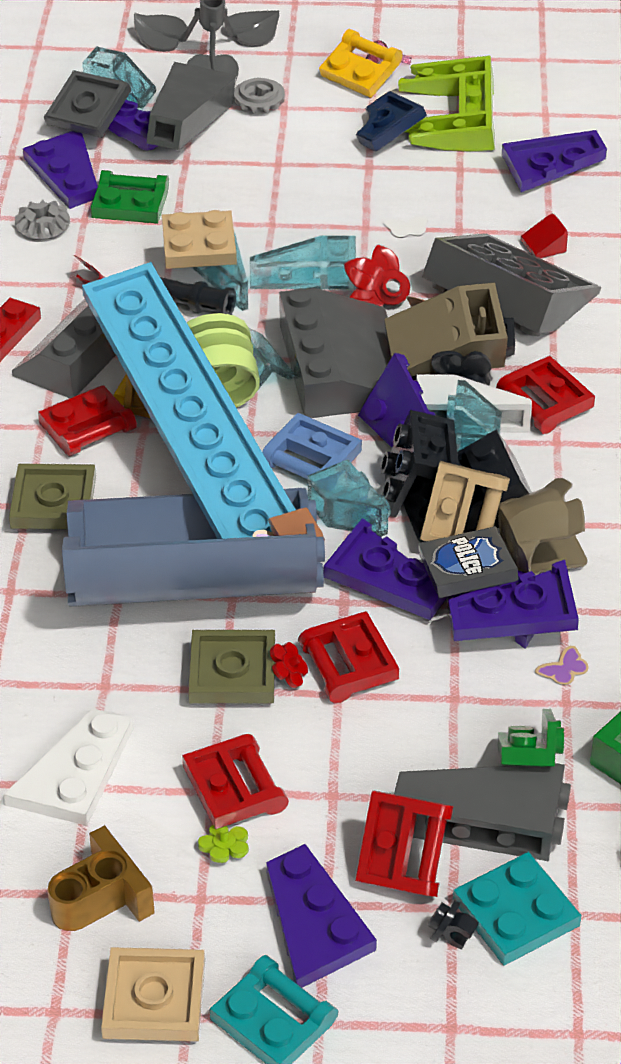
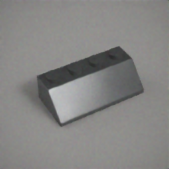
M84 299L12 370V376L67 398L77 396L106 367L116 354Z

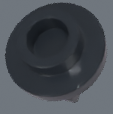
M454 899L450 906L441 902L427 925L434 930L430 939L437 942L443 934L449 944L462 950L479 922L466 913L456 912L461 903L458 900Z

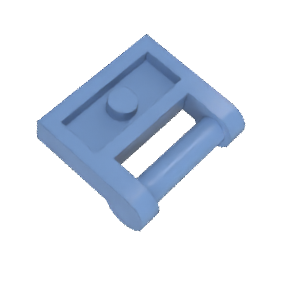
M297 413L267 443L262 453L271 468L275 466L281 467L314 482L315 487L329 492L333 488L337 477L362 451V440L301 413ZM288 449L324 466L322 468L316 467L284 452Z

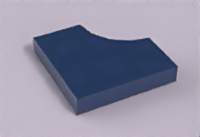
M388 91L365 108L369 119L365 126L356 133L360 144L376 152L425 118L427 114L422 105Z

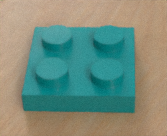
M530 852L453 889L452 901L456 899L461 902L458 907L459 910L472 916L479 922L475 930L504 966L581 925L582 915Z

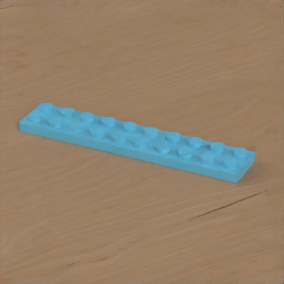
M152 262L82 285L83 296L217 539L253 537V533L258 530L272 532L268 522L269 518L292 512L296 509Z

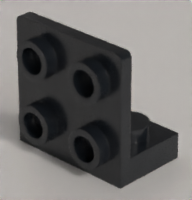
M410 410L404 424H398L394 434V445L390 452L386 451L384 453L380 467L381 474H385L382 498L387 501L388 516L397 517L417 475L435 480L440 461L459 466L453 419Z

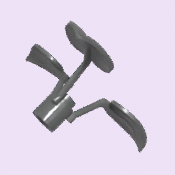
M200 0V8H195L194 17L188 27L182 19L175 16L134 13V28L138 38L146 47L165 52L175 50L178 47L179 41H187L199 20L202 28L210 32V56L205 54L195 55L188 60L187 64L235 74L238 77V63L232 56L227 54L215 55L216 31L225 24L228 35L236 36L239 43L246 46H263L273 40L280 12L279 10L236 13L228 17L225 0Z

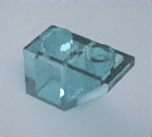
M96 46L82 62L83 72L129 82L131 92L126 100L136 102L138 108L143 109L156 93V86L124 52Z
M458 380L456 395H448L447 418H454L457 452L496 429L500 434L502 412L466 380Z
M348 459L307 475L308 500L316 501V513L327 527L352 531L358 522L364 518L372 524V531L378 536L382 537L388 534V517L391 515V509L387 499L373 489L367 476L362 471L359 472Z

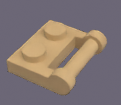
M440 461L420 540L430 541L463 533L475 484L487 487L476 530L494 527L502 492L507 491L510 479L502 475L486 473Z

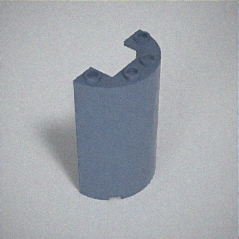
M306 488L284 489L294 508L298 510L307 507L317 523L316 501L308 500ZM193 494L68 501V537H63L62 558L69 607L316 593L317 588L324 587L323 565L321 563L325 562L324 537H316L314 523L305 524L306 534L217 539Z

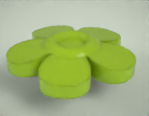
M212 825L209 828V835H203L198 839V848L204 853H210V859L217 863L227 862L229 854L233 858H242L249 852V846L246 843L248 832L241 826L233 827L229 831L227 826L215 829Z

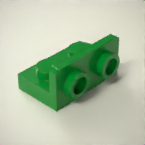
M542 709L541 734L534 733V728L529 726H509L508 733L498 732V753L501 765L555 766V754L564 753V727H561V720L555 719L551 709Z

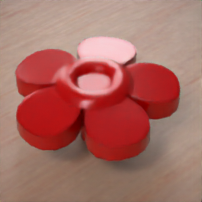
M291 642L283 645H273L270 649V656L276 662L272 666L276 677L280 680L285 679L292 688L301 686L303 684L302 677L308 673V666L302 659V656L298 654L296 646Z

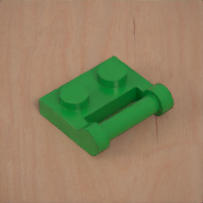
M102 170L99 185L91 205L92 218L158 224L169 190V176L157 175V178L116 175L113 174V171Z

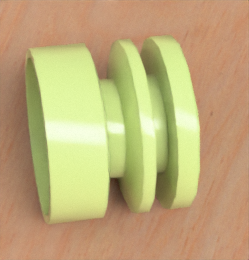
M223 313L206 314L189 320L187 322L189 328L235 407L241 406L252 399L259 389L260 378L256 359L253 356L250 329L245 321L234 315Z

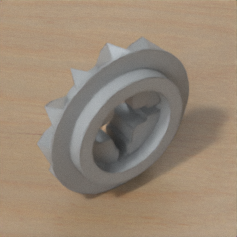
M252 78L236 86L234 91L235 104L241 106L244 111L252 110L254 114L258 111L267 113L269 109H278L279 104L284 102L285 90L281 84L274 80Z
M42 199L40 203L29 202L28 207L19 208L18 215L15 216V224L17 230L27 237L46 239L63 233L70 224V215L67 212L66 206L58 205L57 201L46 203Z

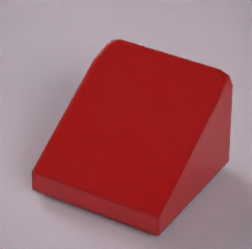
M553 213L522 234L520 240L532 255L544 258L567 251L568 231Z

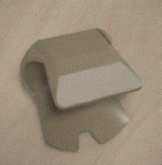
M555 478L542 489L520 498L508 499L499 504V533L517 570L524 573L532 571L535 575L552 570V564L562 560L566 561L567 569L584 567L587 564V557L575 536L585 531L582 501L576 498L566 502L564 498L565 494L573 486L570 481L564 478Z

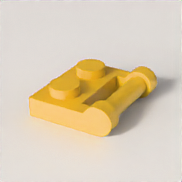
M347 29L342 36L340 44L322 63L319 70L322 77L372 98L399 66L403 52L394 47L386 48L361 37L357 31ZM357 48L383 61L381 64H377L352 53V51Z

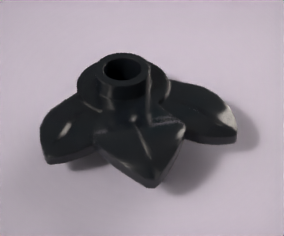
M442 351L435 353L431 358L432 366L436 372L432 375H457L488 386L490 385V375L488 373L491 370V362L482 352L473 351L463 357L455 351Z

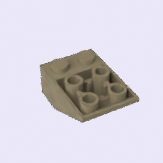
M495 283L457 286L384 319L391 358L394 353L405 355L410 365L407 369L411 376L435 374L431 358L435 353L442 351H455L463 357L473 351L482 352L489 358L491 369L505 367L508 338Z

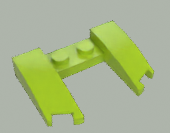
M491 55L412 64L410 66L411 73L416 77L413 79L400 78L398 81L399 91L434 96H459V113L423 118L405 131L409 134V142L414 145L451 151L495 150L493 124L494 78Z

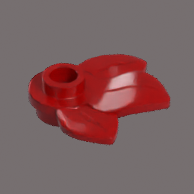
M376 245L371 259L358 257L344 264V270L348 278L357 287L350 295V298L383 307L385 304L390 306L401 304L410 293V282L407 276L400 272L399 259L387 247ZM390 281H395L399 285V291L396 293L389 292L386 284Z

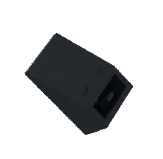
M497 429L457 452L459 466L502 475L510 479L507 491L502 492L500 503L532 493L515 455ZM417 475L403 505L416 537L421 543L426 542L420 540L435 480ZM475 484L463 533L476 531L487 487ZM498 511L494 523L496 528H499Z

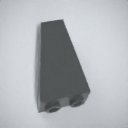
M174 62L150 113L147 143L180 150L232 106L237 75Z
M555 763V766L512 765L399 772L394 794L454 806L451 820H446L442 843L514 856H521L530 852L537 860L549 861L552 844L561 845L565 818L557 817L559 809L567 810L571 784L563 783L565 765ZM417 814L413 838L425 840L429 816Z

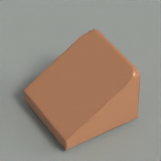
M307 507L268 519L273 536L306 534L305 524L314 523L316 537H324Z

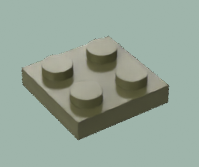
M18 463L9 514L10 529H68V501L93 499L96 481L95 464Z
M192 630L189 703H274L275 674L272 666L275 662L270 656V649L275 645V630Z

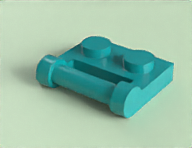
M263 955L254 963L250 972L209 1008L210 1020L265 1064H292L333 1025L338 1016V1009L328 1001H318L279 971V965L268 955ZM268 985L309 1017V1019L301 1025L260 993V991Z

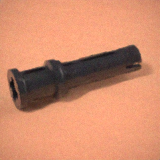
M160 277L174 302L189 306L195 313L207 311L232 315L236 305V291L234 288L226 287L223 290L210 287L203 281L188 284Z

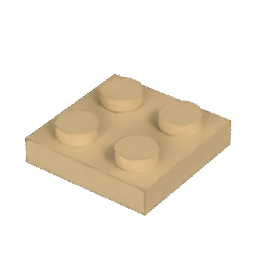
M211 210L196 213L176 212L174 214L162 215L166 269L237 264L231 210Z
M111 947L101 1025L102 1039L199 1041L205 950Z

